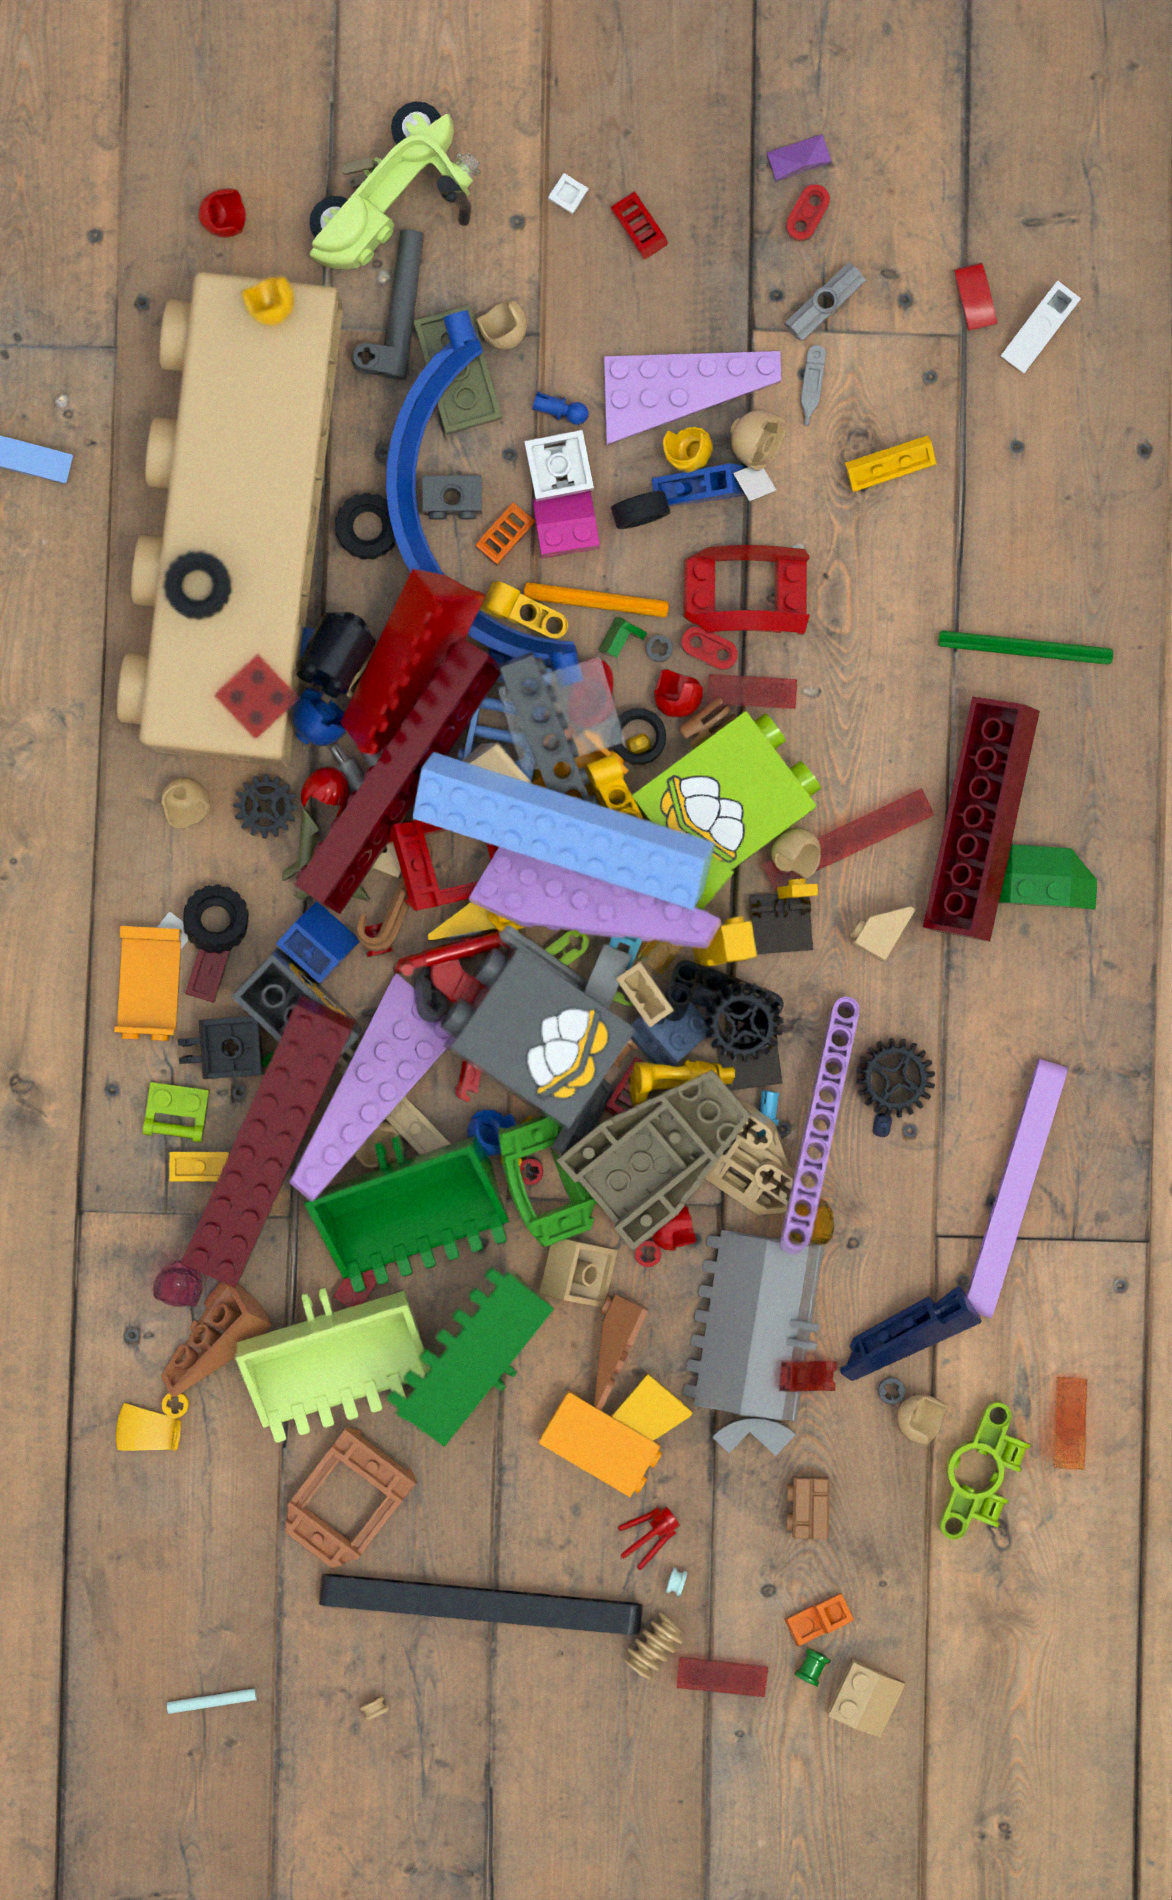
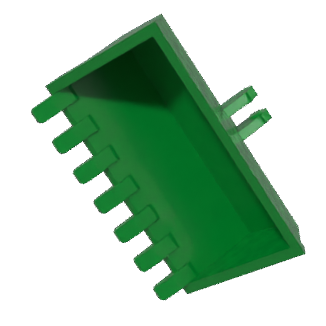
M396 1136L392 1138V1146L397 1162L389 1164L387 1151L383 1143H376L374 1145L380 1169L324 1188L313 1202L310 1200L304 1202L343 1279L350 1277L353 1290L356 1293L366 1290L362 1273L372 1269L379 1285L388 1283L389 1276L386 1265L395 1261L403 1277L411 1275L413 1270L409 1257L419 1253L426 1269L435 1267L436 1260L433 1248L444 1245L447 1258L450 1261L458 1259L460 1254L456 1240L467 1237L471 1250L474 1253L483 1250L479 1232L491 1229L495 1243H505L507 1237L503 1224L510 1222L503 1205L491 1160L476 1136L410 1159L406 1157L400 1137Z

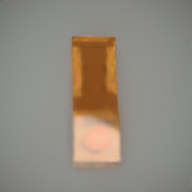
M1057 1377L1053 1429L1054 1468L1085 1470L1088 1380L1086 1378Z

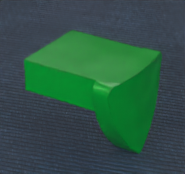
M616 617L598 650L608 656L617 658L629 634L644 640L647 632L623 618Z

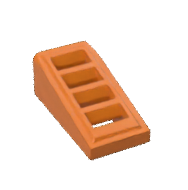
M512 503L475 544V548L498 566L536 521L515 503ZM512 513L525 523L522 528L509 518ZM504 522L517 532L515 536H512L502 527ZM497 531L509 540L506 545L494 535ZM491 540L502 550L497 553L486 543Z

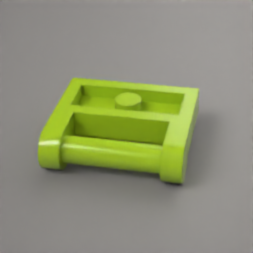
M150 1082L143 1135L152 1136L153 1133L192 1138L193 1142L202 1143L210 1090ZM156 1113L196 1118L195 1126L156 1122L155 1116Z

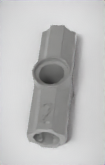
M848 262L823 287L819 288L784 324L797 339L803 342L819 325L833 315L837 308L866 282V279L855 266ZM829 296L833 301V306L828 309L821 308L817 303L819 297Z

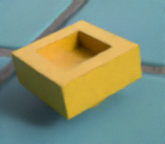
M806 879L788 880V886L777 887L778 899L818 896V885L806 884Z

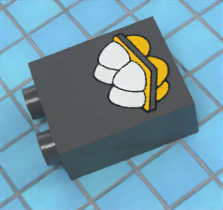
M509 948L505 956L496 949H492L474 975V978L482 983L484 987L473 1003L470 1005L462 998H459L442 1021L440 1028L450 1034L443 1047L558 1126L570 1128L636 1029L520 948Z

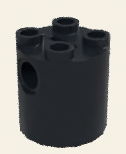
M351 612L324 613L309 640L304 655L296 662L298 668L296 676L304 682L310 684L315 682L322 686V691L330 697L338 698L339 694H347L354 677L361 671L376 644V639L372 636L366 622Z

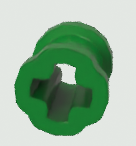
M807 1648V1656L800 1670H796L794 1675L818 1687L820 1683L818 1678L824 1666L829 1664L831 1659L818 1651Z

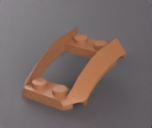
M346 1428L286 1506L288 1507L285 1533L331 1568L344 1565L345 1562L351 1560H358L417 1483L410 1467L407 1470L362 1437L360 1433L363 1430ZM340 1460L387 1495L352 1542L305 1507Z

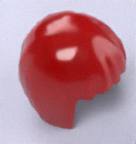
M226 188L208 194L202 200L198 210V219L202 226L212 235L221 238H230L242 233L246 222V211L239 191L234 188Z
M669 669L661 670L656 690H654V700L658 709L664 715L673 718H683L693 714L700 706L703 697V687L700 685V682L695 678L683 676Z
M321 767L314 770L305 780L301 790L300 800L303 807H305L312 795L313 798H317L318 801L327 805H339L336 817L341 815L347 807V800L350 796V785L346 775L336 767Z
M684 1206L679 1214L652 1235V1239L657 1246L668 1251H674L676 1247L696 1243L695 1232L692 1228V1217L687 1206Z

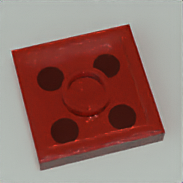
M258 654L214 695L256 740L300 699Z

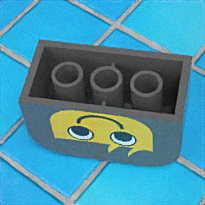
M277 948L247 977L232 995V998L279 1042L301 996L354 1019L303 968ZM357 1021L342 1054L360 1036L362 1029Z

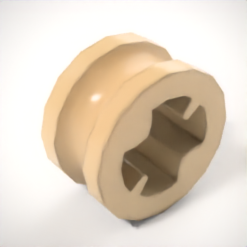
M383 1695L359 1707L360 1711L366 1713L365 1721L371 1720L389 1710L388 1705L383 1704Z

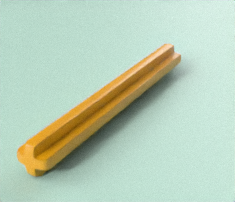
M529 582L525 584L524 596L538 601L657 617H667L669 602L663 600Z

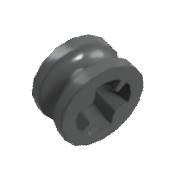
M664 635L653 636L648 641L646 647L648 657L654 662L666 661L672 654V642ZM655 641H659L661 645L666 643L668 646V650H664L666 653L664 656L660 657L658 653L653 654L651 652V648L655 647L653 645Z
M888 1377L880 1382L878 1394L883 1402L893 1405L899 1403L904 1398L905 1388L897 1378ZM890 1383L892 1386L893 1383H896L898 1385L896 1390L899 1395L896 1398H893V1396L890 1399L884 1396L887 1392L884 1389L885 1385Z

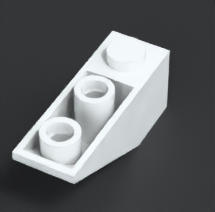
M1057 281L1002 353L1001 357L1024 374L1081 298Z

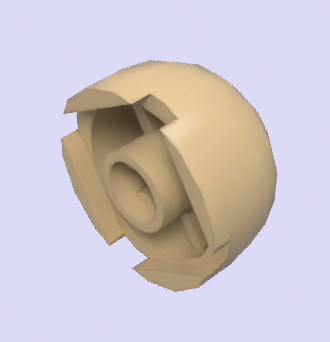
M763 409L750 411L741 418L736 419L731 426L730 433L732 434V450L737 459L757 471L767 466L763 461L767 458L768 454L773 458L782 444L786 428L781 426V422H785V419Z

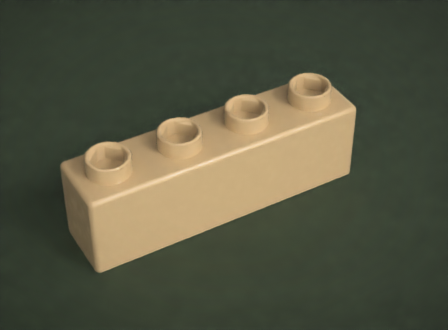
M200 272L194 278L192 300H168L163 315L160 338V365L164 370L183 372L177 419L156 417L152 421L149 432L145 470L146 483L149 487L169 489L163 536L143 534L138 538L131 585L132 602L136 605L155 607L149 654L128 652L124 656L118 687L117 716L120 722L140 724V740L154 752L288 767L294 729L291 712L297 700L299 678L296 676L298 672L296 662L301 659L300 650L303 627H306L343 305L338 289L335 287L289 282L294 293L293 310L282 323L268 326L258 322L250 315L242 297L243 289L254 287L266 279ZM204 551L207 554L214 555L225 565L232 581V592L229 595L227 605L225 604L222 607L223 610L215 613L213 617H205L201 620L196 618L190 619L178 613L167 600L164 589V576L170 568L169 565L172 561L175 562L178 556L188 554L187 552ZM192 571L183 581L185 594L193 600L205 599L210 595L213 588L211 577L204 571ZM262 671L264 673L265 679L261 684H255L252 681L251 675L253 672ZM239 690L244 694V699L241 703L236 704L231 701L230 696L233 691ZM276 691L282 692L284 695V701L280 705H276L271 701V695ZM260 711L263 714L264 718L260 724H253L251 722L250 715L252 712Z

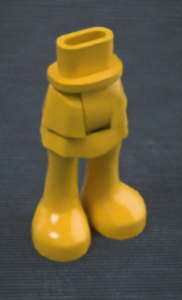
M686 1060L683 1066L635 1062L634 1071L630 1073L631 1102L635 1107L647 1101L650 1091L673 1089L710 1070H714L725 1084H732L735 1078L734 1067L722 1068L721 1064L695 1061L694 1063Z

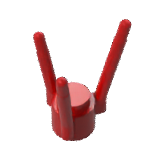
M667 1506L661 1511L656 1507L651 1512L618 1526V1530L623 1531L652 1518L654 1519L650 1522L653 1529L621 1553V1558L624 1559L656 1534L661 1537L638 1564L637 1568L639 1570H642L668 1539L676 1534L675 1529L680 1526Z

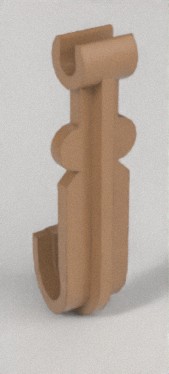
M429 843L428 851L432 859V845ZM403 876L376 937L370 938L364 933L367 923V916L365 914H361L356 928L357 938L367 950H386L392 946L398 936L409 909V905L404 902L409 897Z

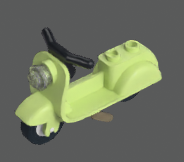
M414 101L405 104L397 110L392 119L391 132L397 145L383 160L377 157L373 160V158L368 157L348 162L341 166V172L344 175L364 171L365 174L349 179L350 187L358 188L349 199L341 196L324 198L312 210L309 225L315 239L312 242L313 249L310 251L309 256L313 261L333 269H354L368 264L374 256L373 251L380 243L387 242L393 234L394 223L392 219L384 214L385 211L428 164L435 165L442 174L436 182V187L445 201L455 203L459 207V224L462 226L469 224L471 203L468 199L470 193L467 188L473 182V176H478L481 173L477 168L480 163L469 153L465 155L458 153L456 155L457 160L454 163L445 154L452 143L454 134L453 120L450 114L441 117L435 107L425 102Z

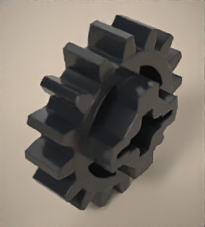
M265 774L263 781L260 782L256 776H253V785L250 786L244 782L243 786L246 791L244 793L236 792V795L241 798V802L234 803L233 807L240 809L241 812L235 815V818L237 820H245L241 826L243 830L252 827V836L261 831L262 838L267 839L268 832L272 831L273 835L278 837V829L282 828L288 831L287 820L295 821L296 819L290 814L291 811L298 810L297 805L291 804V801L296 798V794H287L290 785L287 783L281 787V778L279 777L270 782L269 775ZM271 787L275 790L270 794H261L257 789ZM257 796L266 802L272 800L270 807L275 817L266 811L259 812L261 805L256 799ZM250 797L253 800V810L248 815L246 803ZM284 798L285 812L284 815L281 816L278 812L279 803ZM261 819H271L274 824L260 826L256 823Z

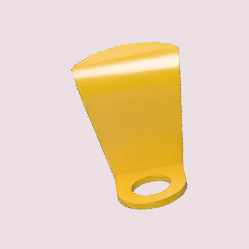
M124 1403L116 1426L117 1450L177 1451L181 1421L178 1418H171L161 1413Z

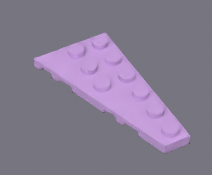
M780 351L604 356L607 446L657 426H662L701 412L717 404L720 405L739 396L780 383Z

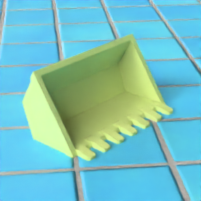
M326 1288L319 1289V1298L323 1304L325 1314L315 1317L312 1308L311 1297L308 1293L303 1294L301 1298L308 1321L237 1342V1354H235V1359L263 1428L271 1427L274 1440L277 1443L286 1440L282 1422L294 1419L298 1433L305 1435L310 1433L307 1414L318 1411L323 1427L327 1428L334 1425L330 1407L343 1404L347 1419L353 1420L359 1416L354 1400L366 1396L371 1411L373 1413L379 1412L383 1407L378 1392L391 1389V1391L395 1390L406 1398L402 1385L407 1384L403 1379L407 1371L412 1370L424 1378L431 1369L430 1366L419 1358L425 1349L405 1291L333 1312Z

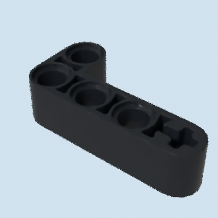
M680 961L676 964L664 996L674 1009L665 1018L672 1021L681 1020L685 1016L690 1003L704 1008L715 1009L709 1004V1000L715 998L721 1001L717 995L719 989L728 995L727 987L729 984L734 986L735 991H739V983L744 982L745 990L750 991L751 983L692 961ZM756 986L755 992L759 994L763 988ZM767 990L765 999L773 995L776 997V1001L771 1007L781 1006L783 1009L784 1002L782 998L775 992ZM739 1000L727 1006L743 1009L751 1001ZM759 1007L754 1017L755 1021L761 1025L760 1028L767 1029L769 1024L767 1015ZM750 1013L743 1020H740L739 1018H737L736 1020L748 1024Z

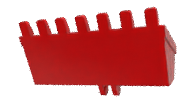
M412 569L340 722L357 744V748L361 753H368L370 755L380 753L384 744L392 740L397 732L398 723L403 717L408 716L414 707L413 702L420 692L425 691L429 685L432 672L437 667H441L447 658L446 653L449 647L454 642H457L460 637L466 639L486 597L485 594L480 591H474L446 575Z

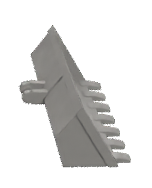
M721 1230L720 1237L708 1235L706 1246L717 1248L718 1255L717 1261H703L702 1270L714 1273L713 1286H699L698 1295L711 1298L709 1311L697 1309L695 1312V1321L707 1323L705 1336L693 1334L691 1337V1346L703 1348L701 1361L689 1359L687 1362V1370L699 1373L697 1386L691 1384L684 1385L683 1395L695 1398L694 1406L717 1409L746 1416L797 1421L808 1349L816 1350L817 1344L809 1339L810 1332L819 1331V1324L812 1323L824 1246L809 1243L801 1253L791 1255L782 1249L780 1239L727 1230ZM789 1240L794 1245L802 1244V1242Z

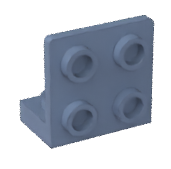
M690 1003L685 1016L678 1021L668 1020L664 1017L649 1028L645 1020L640 1016L631 1024L636 1029L631 1039L654 1064L674 1066L706 1037V1032L712 1028L703 1026V1021L706 1019Z

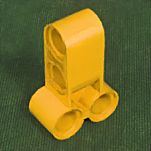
M492 581L480 608L488 614L503 620L505 618L547 639L560 638L568 629V621L564 615L520 594V591L500 581ZM525 604L529 605L533 610V617L529 621H524L520 616V608ZM551 617L557 619L560 626L555 634H551L546 629V622Z
M614 754L586 765V771L590 780L588 788L591 795L595 794L598 803L600 802L602 807L643 820L642 814L623 780L624 776L621 766ZM615 800L623 801L619 805L612 804L611 802Z

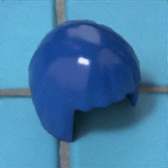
M485 1109L478 1111L471 1117L468 1123L467 1138L476 1136L488 1156L501 1155L499 1127L507 1129L515 1126V1118L512 1114L503 1116L500 1112L497 1113L494 1110Z

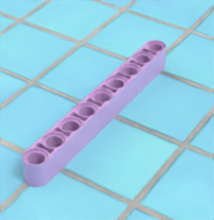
M851 997L839 998L833 1005L828 1017L780 1237L782 1249L791 1255L801 1253L811 1239L860 1013L858 1003ZM838 1008H847L851 1013V1018H842L838 1014ZM831 1036H841L845 1040V1046H836L832 1042ZM825 1064H835L839 1068V1074L832 1075L828 1073ZM819 1092H829L833 1097V1102H823L820 1099ZM813 1120H823L827 1125V1130H817L813 1125ZM807 1148H817L820 1151L821 1158L817 1160L810 1158L807 1154ZM804 1175L810 1176L815 1182V1187H804L801 1183V1177ZM796 1204L805 1205L809 1215L805 1217L799 1216L795 1212L794 1206ZM792 1232L798 1233L802 1238V1244H792L788 1239V1234Z
M1040 1058L1037 1061L966 1292V1296L977 1313L988 1318H992L1067 1075L1068 1067Z

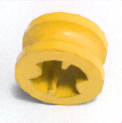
M183 1392L177 1395L179 1402L183 1403L184 1406L183 1409H178V1413L172 1412V1407L167 1404L168 1400H173V1396L168 1393L162 1401L164 1414L171 1418L183 1416L189 1408L188 1397Z

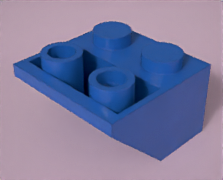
M316 901L288 929L276 945L318 983L322 984L358 945L359 941L356 935Z

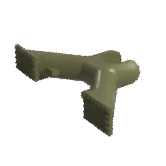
M305 808L302 809L298 861L283 871V881H286L298 873L303 866L309 864L314 856V849L320 842L318 832L321 831V828L316 824L317 822L314 821L308 809ZM360 885L352 898L369 901L370 897H368V894H366V891H363L364 888ZM300 890L294 896L298 899H305L309 895Z

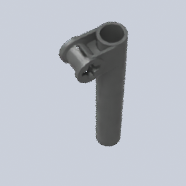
M401 230L384 345L362 343L354 349L352 364L360 373L397 380L406 379L424 233ZM363 352H368L369 358L374 360H369L368 364H362V359L358 357H362Z

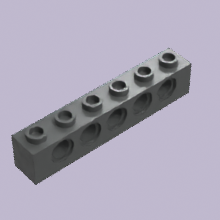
M532 651L501 663V673L547 789L566 794L568 790L576 789L582 794L580 800L599 805L595 794L589 796L585 786L590 783L585 768H578L575 757L580 756L573 739L567 740L564 730L569 727L563 712H556L553 703L558 701L554 688L552 684L546 686L542 676L547 673L542 658H535ZM525 680H535L539 685L538 689L534 693L524 692L521 685ZM537 707H545L549 711V716L543 721H538L532 716L533 710ZM549 734H554L559 737L560 743L555 748H548L543 744V739ZM559 762H566L571 766V770L568 774L561 776L555 773V765Z

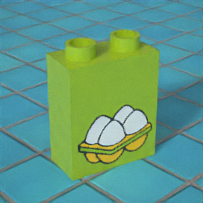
M745 711L634 793L632 797L641 814L648 822H655V824L715 843L713 855L729 869L733 870L812 812L817 805L811 796L822 788L801 760L789 768L775 749L785 743L786 739L773 720L764 713L754 721L748 712Z

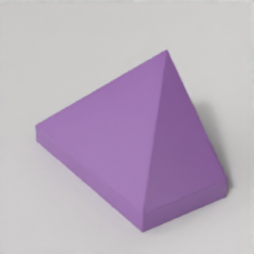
M823 134L767 152L776 181L832 163Z

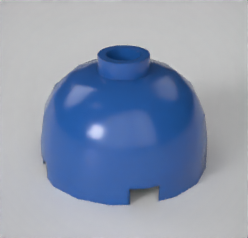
M306 688L293 705L291 712L292 724L296 729V737L303 743L327 746L337 742L347 732L340 723L344 716V711L334 701L330 700L329 704H327L324 700L320 699L323 693L312 688Z

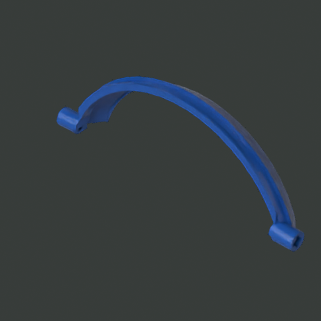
M468 310L443 317L450 342L439 353L434 355L419 374L398 414L390 440L386 472L388 512L395 540L410 573L412 569L445 575L434 558L422 529L416 497V467L423 434L436 404L456 376L472 360L483 353ZM479 610L468 636L493 650L513 658L533 651L535 658L541 657L544 665L552 666L559 688L584 680L574 641H558L525 634L499 623Z

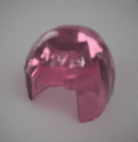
M176 1260L164 1266L154 1281V1298L174 1307L197 1306L202 1293V1279L199 1271L182 1264V1260Z

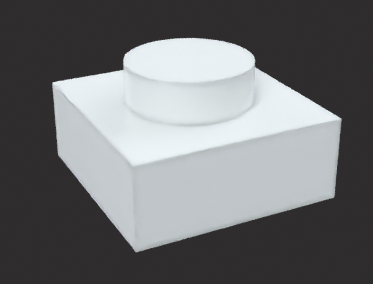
M563 173L550 193L548 200L573 215L589 191V188Z

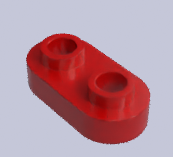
M818 184L809 185L801 193L786 223L787 233L793 240L806 241L813 236L830 202L829 193L823 186ZM817 197L820 200V204L813 206L810 204L809 199ZM798 222H802L806 225V229L800 232L795 228V225Z
M701 627L689 628L682 637V648L689 656L718 670L731 668L737 660L738 652L732 642L714 633L708 634ZM694 637H698L702 641V645L698 648L691 645V639ZM720 650L728 653V658L725 661H721L717 657V653Z

